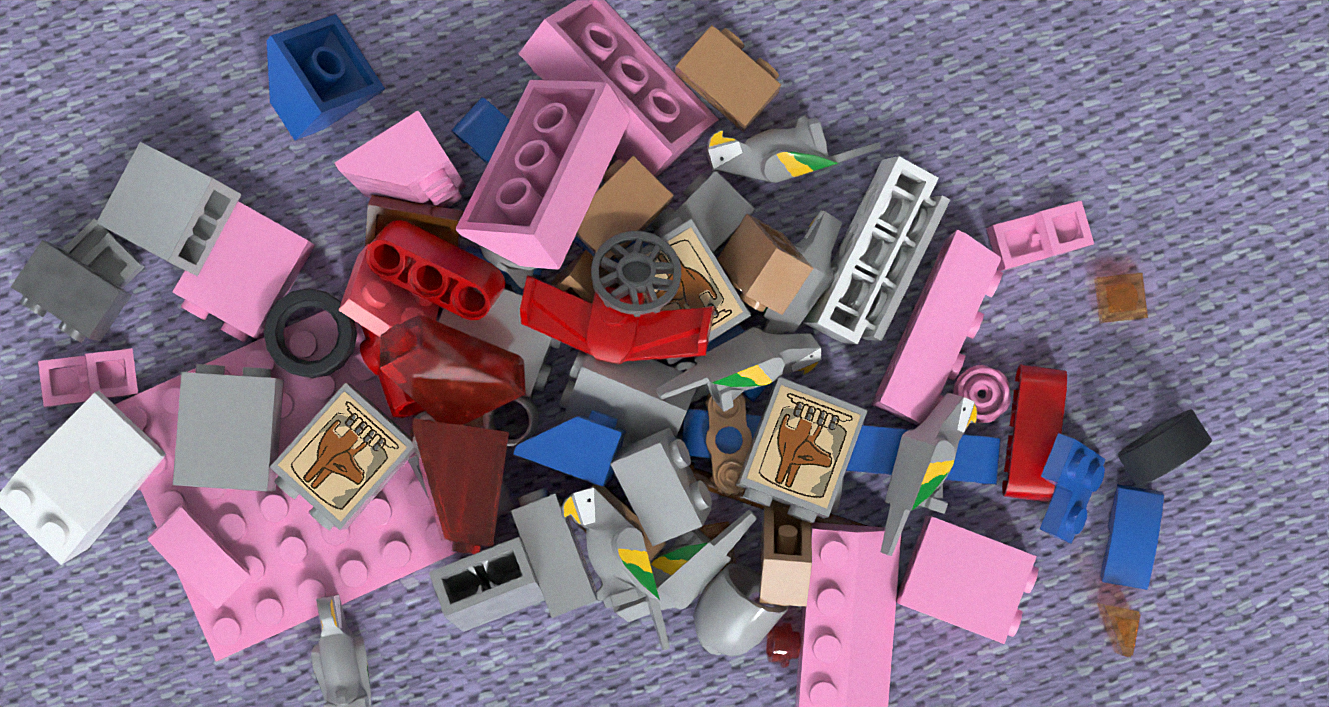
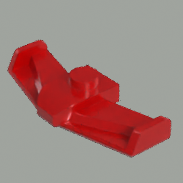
M527 275L520 305V318L522 325L594 356L597 361L622 364L625 361L706 356L715 309L714 306H707L704 308L664 310L658 313L651 312L640 314V317H634L633 314L623 313L610 306H605L604 301L598 296L597 292L594 294L592 304ZM606 287L604 289L611 294L617 288ZM637 293L639 305L644 304V294ZM629 294L619 300L623 303L631 304Z

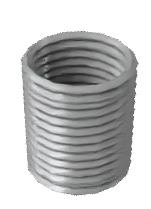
M520 394L504 395L495 398L487 406L483 415V426L486 434L494 442L502 446H514L528 440L535 433L538 427L539 414L535 404L529 398ZM514 400L521 403L527 410L529 426L526 433L520 439H508L496 430L494 413L503 401Z

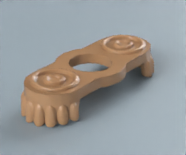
M709 393L705 406L708 407L709 418L706 445L711 454L712 461L710 481L713 483V487L718 489L719 493H725L727 496L731 494L737 495L745 490L735 485L752 442L751 432L746 422V399L743 397V393H741L733 400L734 407L723 412ZM727 426L738 429L743 439L740 449L732 454L721 452L715 442L718 431Z

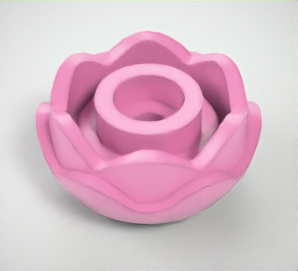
M976 365L967 369L958 377L954 385L953 394L975 401L977 407L976 422L978 423L994 421L1008 409L1011 402L1009 382L1002 372L985 365ZM979 390H983L986 394L983 399L977 395Z

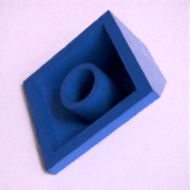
M337 14L271 35L266 40L270 104L294 140L324 130L385 90V87Z
M591 410L589 417L584 415L574 417L516 445L513 454L604 486L611 482L615 475L610 463L620 448H622L626 430L616 427L617 418Z

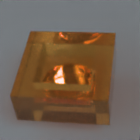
M1143 273L1097 277L1094 279L1099 324L1148 318Z

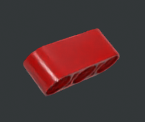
M396 220L388 223L366 249L365 258L367 265L378 276L468 320H479L485 317L505 288L504 276L493 264L406 221ZM390 246L394 247L397 250V252L392 250ZM432 267L436 268L440 273L434 271ZM473 287L481 291L482 294L476 292Z
M1019 364L1015 376V381L1019 382V389L1013 392L1009 424L1014 429L1013 435H1008L1004 472H1008L1007 481H1002V495L1004 497L1050 502L1055 485L1042 478L1041 475L1057 435L1062 433L1067 392V371Z

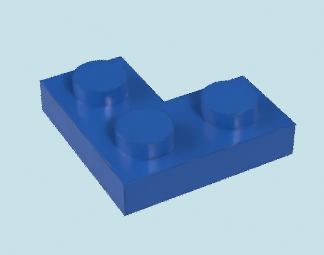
M1060 433L1057 435L1041 475L1042 478L1057 487L1040 530L1072 544L1075 534H1079L1085 526L1087 520L1086 507L1092 492L1097 491L1103 481L1105 474L1103 465L1106 459L1076 439Z

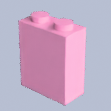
M238 201L199 275L196 276L185 270L173 293L185 299L181 307L197 317L206 320L210 313L223 320L224 324L221 330L238 340L246 342L248 336L261 339L264 336L268 313L279 299L288 294L315 245Z
M926 516L899 587L896 603L1005 644L1007 636L1013 637L1019 628L1023 611L1019 610L1018 606L1023 592L1030 593L1036 582L1039 568L1033 565L1037 556L935 517Z

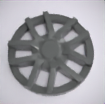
M642 231L623 232L605 241L597 250L591 267L593 288L607 307L610 306L620 312L633 314L634 317H640V314L651 312L658 313L660 308L672 300L679 289L681 264L674 249L662 238ZM636 241L632 253L626 251L619 244ZM643 241L654 245L649 256L640 253ZM611 251L620 259L619 263L605 257V254ZM661 251L668 256L670 263L656 262ZM599 266L609 271L610 274L599 278ZM673 274V280L658 278L655 275ZM616 283L620 285L611 294L604 289ZM654 289L667 292L658 299ZM645 292L650 303L639 305L637 293ZM629 294L631 304L623 303L619 300Z

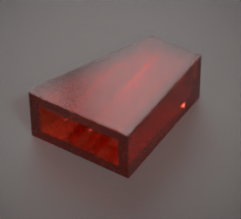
M419 314L401 324H396L380 336V369L447 432L526 394L524 359L520 355Z
M413 418L410 422L409 433L441 541L452 542V552L473 555L480 552L481 546L493 547L509 432Z

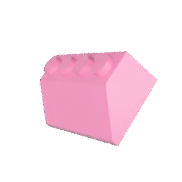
M576 0L547 17L518 53L532 68L534 73L543 80L608 82L630 117V121L614 155L624 163L634 156L655 178L671 166L719 120L605 0Z
M529 81L456 227L460 235L519 266L560 269L630 121L628 113L608 82Z
M419 111L414 112L335 162L338 170L365 197L371 198V195L448 208L462 198L459 191L467 187Z
M956 230L945 239L871 403L872 406L916 426H919L927 419L944 396L940 394L947 379L949 378L954 381L962 368L966 356L959 352L966 336L973 339L980 328L984 314L978 311L985 295L989 297L994 295L1003 275V272L997 270L1001 261L1000 256L959 230Z
M811 523L812 567L807 607L802 606L796 707H888L901 535L892 556L880 552L886 527Z

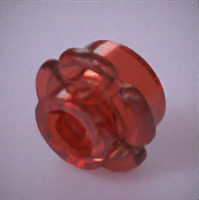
M783 622L782 626L774 625L767 634L766 655L768 662L781 663V667L786 668L790 664L789 660L798 659L801 648L800 633L793 631L791 624Z

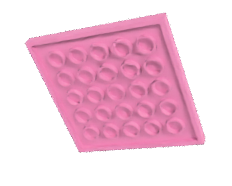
M324 310L284 328L283 334L285 344L293 355L302 360L314 361L330 354L337 342L338 329L332 315ZM356 321L357 339L354 352L343 367L328 376L308 378L289 373L275 363L266 348L265 337L206 363V365L225 366L224 375L242 376L243 367L271 369V378L284 380L278 457L345 383L356 387L413 438L411 433V424L414 420L413 415L403 419L392 417L379 377L363 361L360 353V343L365 340L361 325ZM195 368V369H192V370H190V371H188V372H189V373H196V368ZM181 375L114 404L166 453L165 457L140 486L156 526L158 527L182 505L215 535L216 541L250 571L251 577L218 609L209 603L177 572L216 662L318 616L317 598L339 594L341 604H345L471 546L466 535L451 542L408 461L347 529L339 530L333 526L331 530H328L309 514L313 506L300 494L296 499H293L277 484L275 491L173 485ZM420 445L410 458L426 450L427 447Z

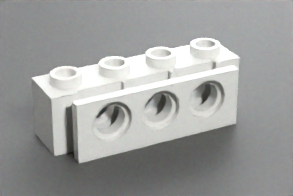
M900 156L881 161L831 263V268L835 271L833 280L804 318V324L841 343L858 344L860 338L882 341L950 202V199L944 196L930 197L938 177Z

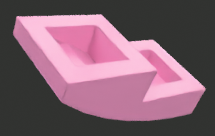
M1082 200L986 228L993 252L1001 257L998 265L999 271L1094 244Z
M132 348L38 361L44 408L83 403L97 391H100L108 399L138 394Z
M182 505L147 537L148 541L167 562L216 609L251 577L250 571L216 541L215 535Z

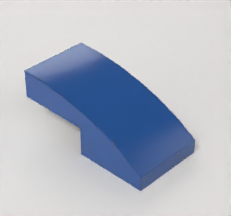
M1117 484L1108 522L1110 534L1100 574L1102 582L1148 590L1161 526L1164 503L1163 492Z

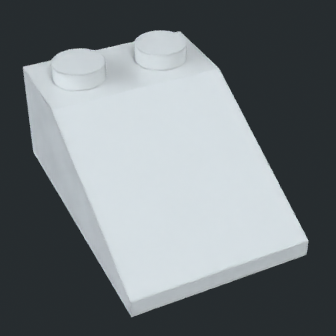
M97 391L18 469L0 492V508L62 565L86 551L95 542L165 457L166 453L104 394Z

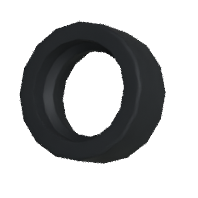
M311 288L292 291L279 299L268 313L264 328L266 348L275 363L291 374L308 378L328 376L343 367L354 352L357 331L355 321L339 311L341 301L328 292ZM309 306L323 308L329 312L336 321L338 329L337 342L330 354L314 361L302 360L293 355L285 344L283 334L285 324L291 314L300 308Z
M1190 409L1161 423L1127 445L1118 453V458L1135 484L1141 486L1187 462L1204 450L1212 442V439L1194 411Z

